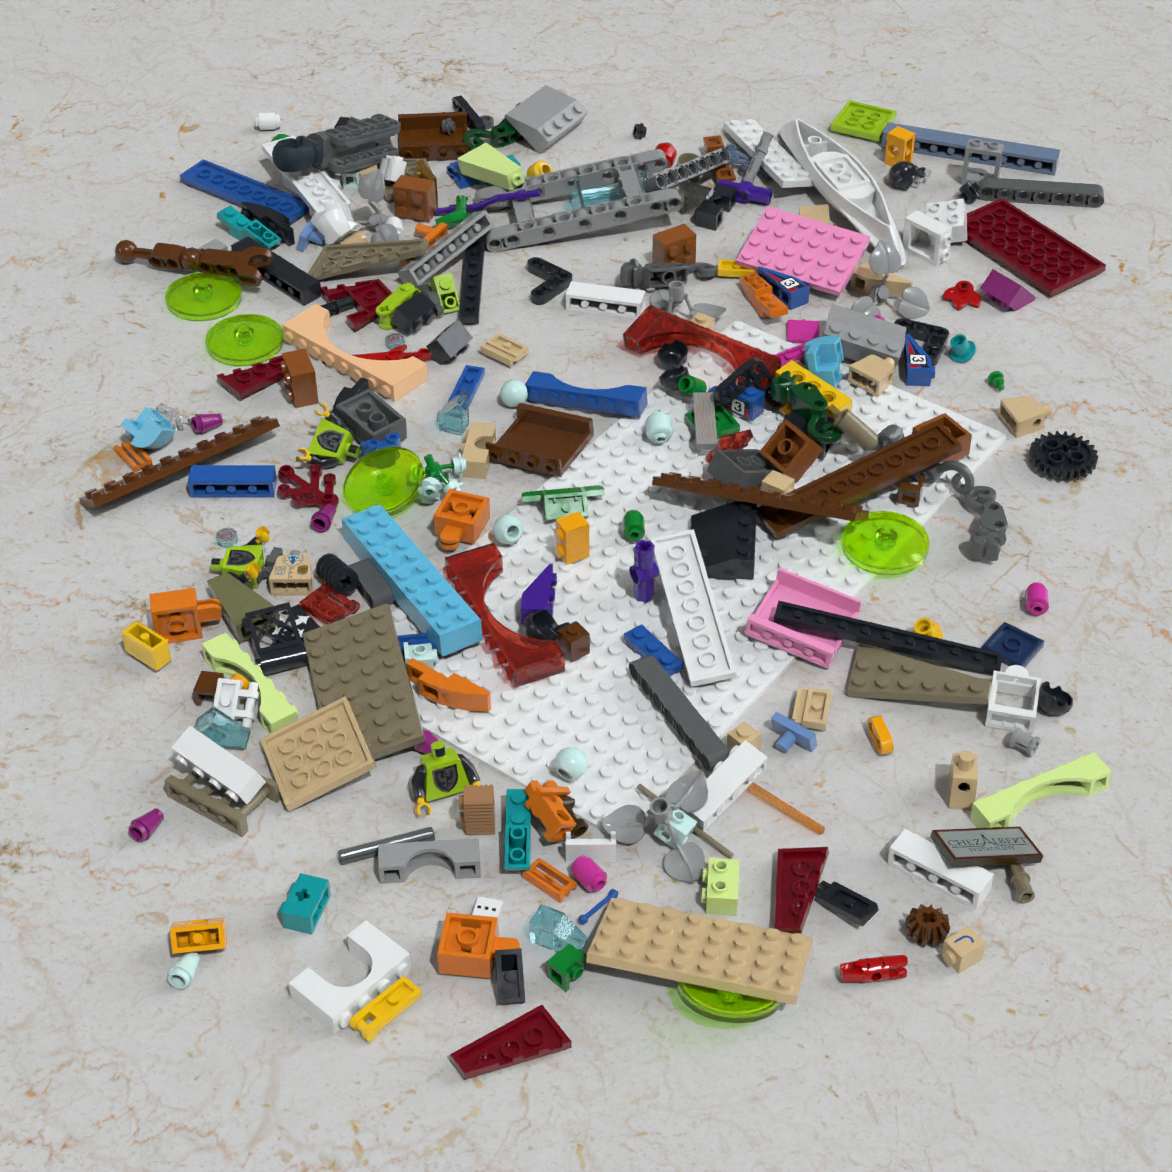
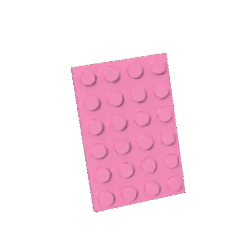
M767 206L738 255L736 265L757 271L759 266L799 278L810 288L840 297L870 242V236Z

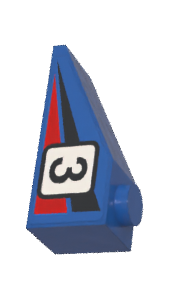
M757 267V274L772 286V294L782 301L789 310L809 303L810 287L799 278L768 268Z
M905 334L904 362L906 386H930L931 378H935V367L932 366L931 358L910 334Z
M713 386L707 392H713L714 395V391L717 386ZM749 386L732 402L722 405L728 411L747 420L754 421L764 412L765 392ZM714 397V404L720 403Z

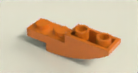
M749 273L746 276L739 277L746 296L762 318H774L788 314V307L772 294V286L758 274Z
M411 658L406 663L410 681L419 686V695L452 708L483 712L491 710L490 692L470 682L467 678L461 677L456 673L446 677L443 673L433 670L425 663H421L414 658Z

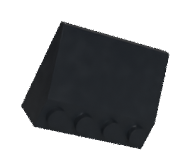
M734 501L691 515L690 530L694 529L709 578L754 580L757 504Z

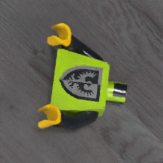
M319 403L324 409L323 413L317 409L314 412L317 416L324 415L325 419L321 418L309 449L300 448L297 450L304 455V458L297 456L296 461L304 462L306 460L310 465L319 464L322 469H326L337 464L343 465L347 456L357 458L360 454V446L353 444L354 438L350 433V428L343 419L332 411H328V406L325 403Z
M260 526L255 532L257 537L251 539L247 544L226 548L224 559L212 558L211 571L222 572V574L228 572L247 587L258 589V573L261 572L265 562L262 542L267 543L270 540V531L265 526Z
M436 741L431 744L432 753L422 755L420 765L417 766L411 779L414 800H417V804L414 807V812L417 816H421L420 807L422 805L426 808L427 815L431 813V806L425 803L424 798L426 802L463 792L465 785L480 786V777L474 764L463 754H457L454 748L446 749L443 741Z

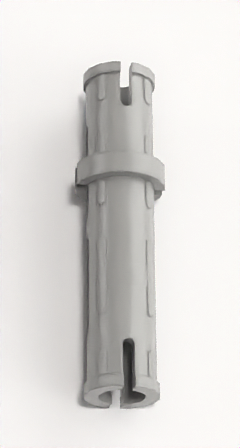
M763 131L758 145L754 148V155L742 181H749L753 184L765 154H768L770 142L774 137L771 133Z

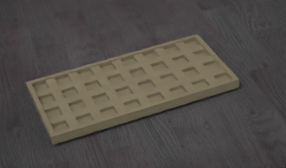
M388 603L302 633L319 709L346 696L374 760L426 741Z

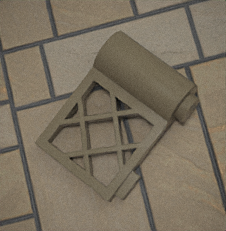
M833 404L828 408L836 416L833 424L861 449L871 451L878 445V434L849 409L840 411Z

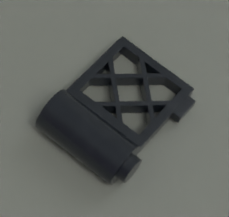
M289 602L245 613V618L242 619L245 633L250 632L258 656V659H255L254 662L255 665H259L264 676L308 665L306 649L302 643ZM287 611L288 618L285 623L274 618L277 612ZM262 617L267 622L261 629L253 625V618ZM270 622L281 627L277 636L265 631ZM286 629L294 633L295 640L285 641L280 636ZM262 635L273 640L270 646L260 648L259 640Z

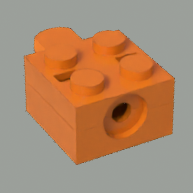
M449 489L433 515L434 533L439 536L440 547L445 550H455L461 541L475 544L490 519V499Z
M195 588L149 594L155 633L168 639V644L203 639L201 622L219 620L222 616L220 601L217 598L197 601Z
M446 912L437 953L439 974L491 979L493 965L496 963L495 950L520 948V942L516 938L499 937L498 917Z

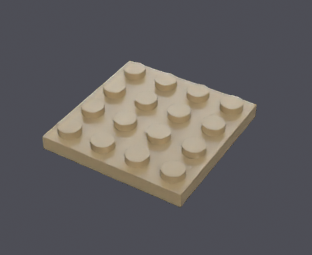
M346 696L260 739L288 811L377 767Z

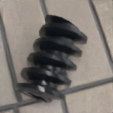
M325 554L318 560L316 564L318 577L335 592L345 595L356 589L359 583L357 573L335 554Z

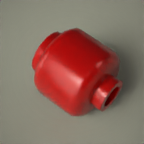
M668 142L660 143L655 149H660L664 152L668 162L666 168H671L676 159L677 151Z

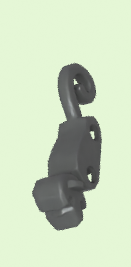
M633 258L630 262L624 263L621 266L620 280L621 284L625 287L630 285V287L636 288L641 281L648 287H668L672 281H681L686 284L687 274L693 271H697V274L703 277L715 276L717 268L713 264L703 262L689 264L679 262L648 263L642 267Z
M888 425L878 434L879 443L874 450H879L905 438L903 430L897 425ZM955 460L944 463L940 461L910 476L919 480L920 475L925 476L927 473L930 479L925 478L924 483L933 484L944 472L954 470L958 473L952 477L951 484L957 493L968 494L974 487V477L971 470L965 464ZM962 478L965 480V485L960 481Z
M988 486L973 487L968 494H963V503L967 508L981 516L979 530L971 534L970 555L977 559L985 558L989 561H997L1000 547L1007 540L1005 532L1008 528V522L1003 507L998 502H995L996 491ZM977 496L976 501L972 497Z

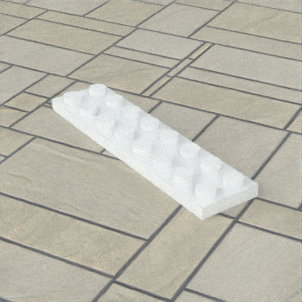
M747 119L746 121L731 120V122H724L723 129L753 157L754 148L758 145L763 131H765L764 128L753 119ZM772 138L768 154H765L761 167L782 188L814 186V182L809 177V172L805 171Z
M283 139L262 144V151L272 163L273 147L278 141ZM310 167L298 172H282L279 170L313 213L324 214V205L338 201L339 204L346 202L349 210L352 209L351 202L323 169Z
M694 529L650 538L651 542L655 545L654 557L691 687L735 678L736 670Z

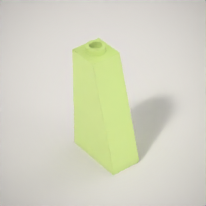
M484 143L457 158L460 172L463 175L508 190H512L525 182L522 168L488 143Z

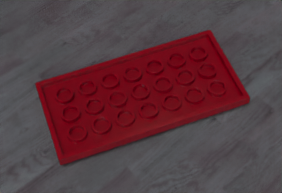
M1003 198L967 213V241L1050 297L1105 271L1106 264Z

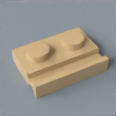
M497 333L486 341V345L480 346L481 353L510 367L513 365V362H518L529 353L528 346L501 333Z
M798 686L792 721L801 724L805 728L825 731L832 691L810 687L809 690L802 689V686Z

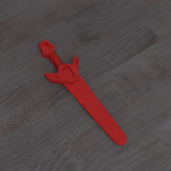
M399 345L387 352L352 355L370 360H401L412 356L421 361L431 360V352L428 349L420 348L417 352H404L407 349V345Z

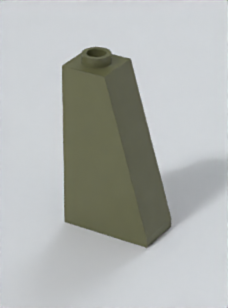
M228 572L207 580L211 597L217 598L220 601L222 615L238 641L243 642L252 638L250 632L245 633L242 623L245 613L274 605ZM277 612L274 618L280 621L279 613ZM256 617L252 619L253 625L262 629L267 620L262 617ZM270 622L269 626L265 631L268 632V629L274 628L278 625Z

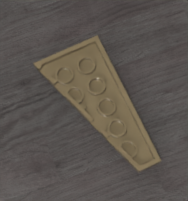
M427 239L325 245L308 274L320 280L419 257L426 251L428 241Z
M858 643L847 694L848 697L988 705L991 681Z

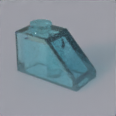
M467 391L461 392L448 401L442 410L438 411L437 422H439V431L463 435L469 425Z
M215 706L198 717L194 729L226 750H245L251 732Z
M543 904L539 906L529 922L530 942L557 953L569 943L576 949L583 950L588 942L587 936L564 912Z

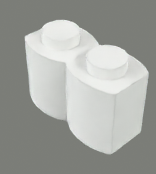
M386 155V158L381 159L380 170L384 181L395 183L400 175H404L407 162L403 161V157Z

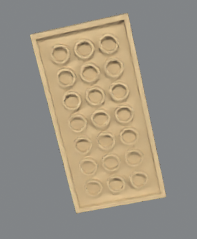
M611 898L587 952L586 963L796 1005L812 948L813 937L800 933L782 932L775 928L757 927L749 923L732 922L724 918L707 917L699 913L682 912L674 908L666 909L648 903L631 902L623 898Z

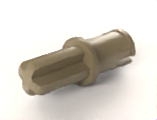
M1008 864L1007 868L1011 876L1010 883L1016 889L1019 900L1023 903L1031 902L1035 898V893L1030 885L1031 878L1029 874L1025 872L1022 864Z

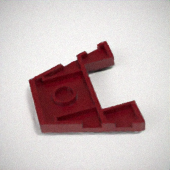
M380 279L355 282L354 286L346 287L344 284H338L337 288L328 289L327 286L320 288L321 294L328 302L345 296L353 298L355 306L360 311L346 316V319L354 331L378 317L376 308L392 294Z

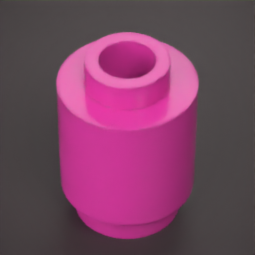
M1035 582L1030 584L1025 591L1026 609L1030 614L1042 615L1049 609L1048 590L1042 583Z
M580 856L572 863L571 871L573 876L589 892L600 891L604 888L607 873L590 857Z

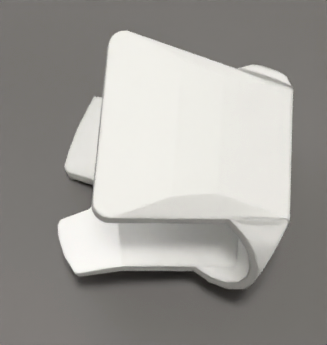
M338 201L324 205V214L315 212L311 218V223L325 236L327 245L340 244L339 242L357 232L360 228V224L354 221L346 202L341 204Z

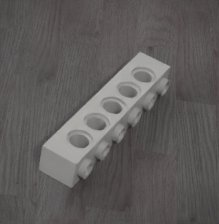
M487 211L473 212L427 248L422 256L416 257L397 273L403 283L408 282L415 287L421 285L495 225Z

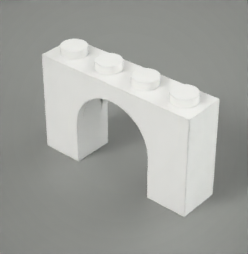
M367 920L347 935L349 952L371 969L366 979L353 986L338 987L328 983L308 967L289 982L291 999L334 1034L347 1027L352 1016L403 975L406 977L411 970L410 953Z

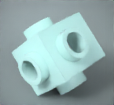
M672 809L673 817L670 820V824L682 847L690 838L698 822L680 809ZM655 821L658 826L654 835L676 850L666 825Z

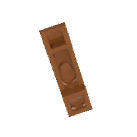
M720 135L703 137L706 154L724 148ZM728 163L711 171L717 182L720 179L736 181L733 168L729 167Z

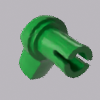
M459 195L456 196L455 211L435 219L436 224L445 223L447 224V229L466 219L469 216L466 212L468 197L461 195V198Z

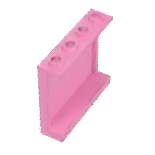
M779 568L776 580L755 614L751 613L748 617L745 635L829 669L845 639L774 623L773 620L778 601L855 619L859 615L862 601Z

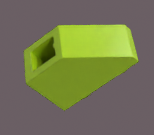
M452 273L433 277L429 281L433 292L439 294L440 304L444 308L443 314L460 311V302Z

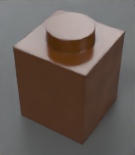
M577 621L559 629L558 650L571 663L590 653V633Z

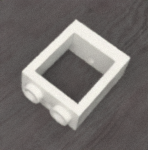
M916 210L905 217L902 242L904 250L938 266L947 261L950 256L952 227ZM921 230L936 237L935 249L919 242Z
M994 671L985 726L1015 731L1019 727L1024 733L1033 734L1041 678ZM996 692L1031 697L1030 710L995 704Z

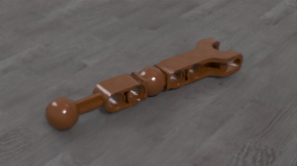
M122 240L116 245L114 250L116 258L123 263H131L136 258L148 259V262L157 268L184 270L185 268L189 271L198 270L207 274L237 277L244 286L253 287L260 286L263 280L257 268L269 266L274 258L269 249L252 246L238 252L201 248L199 250L194 247L186 248L185 246L156 243L153 249L137 248L133 241Z

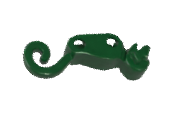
M504 118L498 125L493 126L491 131L483 129L468 130L463 135L462 143H468L469 151L484 144L481 138L490 139L491 145L494 147H505L522 140L524 137L520 136V133ZM474 137L472 144L470 143L469 139Z
M785 371L779 377L775 376L772 379L771 398L779 403L789 401L795 412L809 420L807 434L812 440L827 444L837 442L842 438L843 432L833 423L825 424L827 422L828 402L814 384L801 382L796 385L797 377L796 375L791 377L790 371ZM816 426H822L821 433L816 431Z

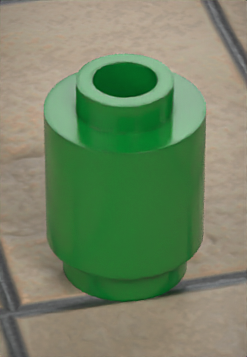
M691 375L683 376L678 382V388L681 393L692 398L693 393L706 392L707 390L704 380Z
M630 510L623 517L624 537L629 541H639L645 536L644 517L637 510Z

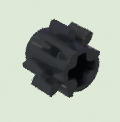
M968 181L959 188L961 193L958 196L960 199L964 198V202L967 200L971 203L980 196L978 191L981 188L976 182L972 184Z

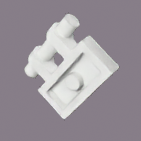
M218 678L210 721L211 725L235 728L236 720L242 719L241 728L250 730L252 721H255L256 713L254 708L255 702L259 698V692H257L259 684L249 682L248 690H243V682L241 680ZM240 699H246L245 710H238Z

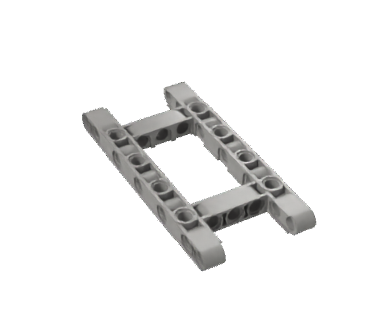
M654 149L524 178L525 182L512 190L496 185L479 189L475 193L476 204L496 194L513 193L523 189L526 191L540 189L541 197L527 198L524 201H519L518 199L500 201L481 209L492 211L513 206L517 223L491 228V230L485 233L487 249L490 252H499L678 211L682 207V200L676 189L667 188L643 194L638 181V177L660 173L666 169L668 162L664 152L660 149ZM618 183L623 197L620 200L588 205V207L557 212L540 218L534 216L531 202Z

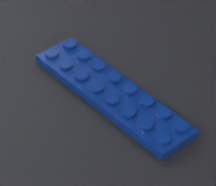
M204 159L180 174V181L238 205H241V202H250L272 208L287 216L290 224L309 211V207L302 198Z

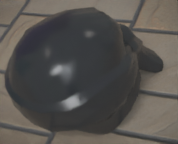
M908 161L898 162L889 170V183L894 188L908 190L916 176L925 178V167L918 168L917 165Z
M542 609L530 613L526 617L524 632L530 642L547 646L557 641L558 630L570 623L566 622L557 625L549 611Z

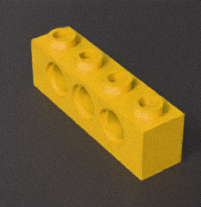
M793 360L775 372V376L779 377L783 372L790 371L791 377L793 375L797 377L796 385L801 382L814 384L828 402V408L833 404L840 411L845 409L852 410L853 399ZM828 409L827 417L836 419V416Z

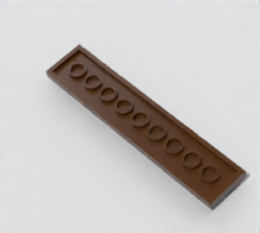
M269 416L252 418L249 420V424L245 426L244 424L232 427L233 431L229 433H218L214 435L215 439L211 441L207 439L196 443L197 447L184 448L178 451L179 455L174 457L169 455L159 460L160 463L156 465L151 463L141 467L142 471L138 473L129 472L122 476V480L106 482L103 484L104 488L99 490L96 488L84 492L85 496L79 498L82 506L96 508L273 430L280 426L278 419L269 418Z
M936 422L789 493L799 494L801 499L817 497L822 499L821 502L832 500L842 502V506L850 505L961 452L962 445L939 422ZM765 505L757 507L756 513L776 539L825 517Z
M676 472L661 473V476H653L652 485L853 522L868 520L869 511L863 510L861 505L850 504V506H842V502L832 500L821 502L822 499L817 497L801 499L799 494H781V491L777 490L764 491L760 487L755 486L740 487L741 484L728 482L726 484L716 479L701 480L699 476L689 475L687 477Z

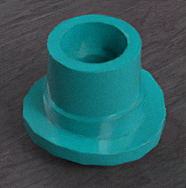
M958 334L950 340L952 348L949 351V355L953 361L964 363L973 358L976 353L974 342L968 341L966 336Z

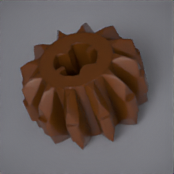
M920 904L918 909L912 908L910 915L906 918L907 937H913L914 944L921 942L923 948L927 944L934 948L937 943L943 944L950 932L949 918L947 914H943L942 907L934 909L932 904L929 907Z

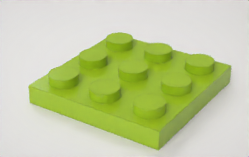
M848 100L832 122L830 130L839 134H848L856 138L861 137L879 142L883 137L887 122L892 123L895 120L897 111Z

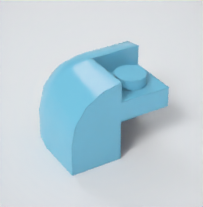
M840 335L823 336L808 341L804 345L805 369L834 388H837L843 376L842 373H839L840 361H844Z
M145 407L136 420L125 418L121 423L126 429V434L133 438L130 444L138 448L157 449L163 447L176 432L172 429L174 425L156 409Z

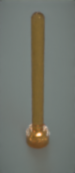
M754 782L747 788L748 791L819 835L824 833V826Z

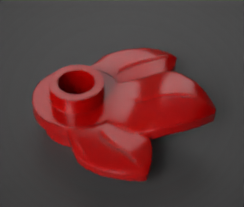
M959 281L954 287L946 289L943 294V300H952L957 311L964 308L968 303L976 308H979L981 304L980 294L974 291V286L969 281Z

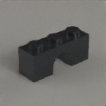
M717 183L713 189H710L707 197L695 209L694 218H696V226L716 231L723 222V211L730 212L736 204L737 188Z

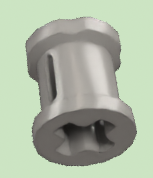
M1018 727L1010 738L1009 746L1024 750L1032 757L1038 749L1041 739L1038 736L1033 737L1024 733Z

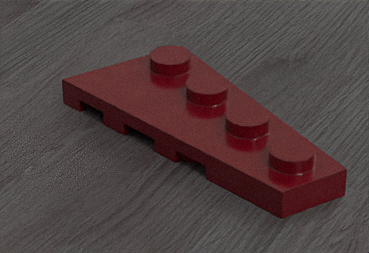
M282 355L269 359L268 363L257 362L251 364L252 368L234 369L232 370L233 373L229 375H224V373L218 374L217 381L236 397L242 399L285 377L280 367V362L283 361Z
M828 847L778 849L775 929L782 932L802 934L829 855Z
M540 1005L451 1053L450 1056L452 1063L463 1078L469 1079L572 1048V1041L546 1008Z

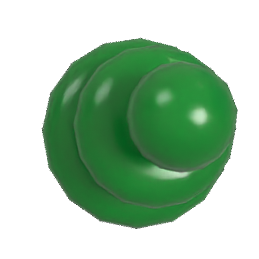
M994 371L988 376V383L1000 391L1005 388L1004 375L1000 371Z

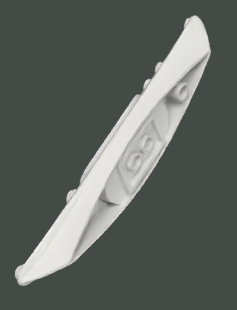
M800 119L787 123L779 133L802 168L809 172V177L814 182V186L861 234L870 236V243L874 247L877 246L879 240L893 245L901 257L900 268L905 265L906 254L883 194L869 171L847 149L815 127Z

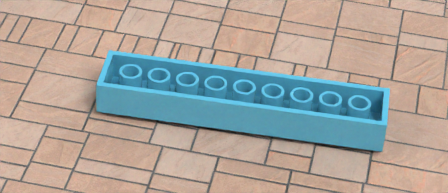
M380 504L341 519L345 541L361 560L366 558L370 560L390 586L394 600L422 633H426L428 640L436 646L437 651L442 657L483 641L481 619Z

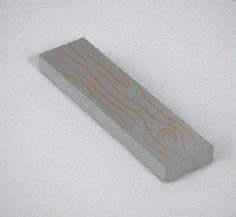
M713 392L693 393L697 450H716L718 442Z

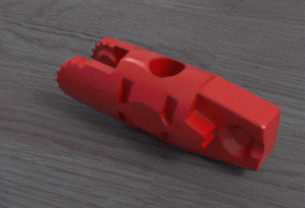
M907 955L863 958L840 964L841 979L843 982L866 983L906 978L907 970L904 967L908 964V957H906Z

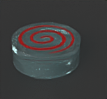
M400 333L388 334L385 337L386 347L391 350L399 345H405L404 336Z
M233 528L220 529L216 533L217 544L224 548L234 546L238 542L237 531Z

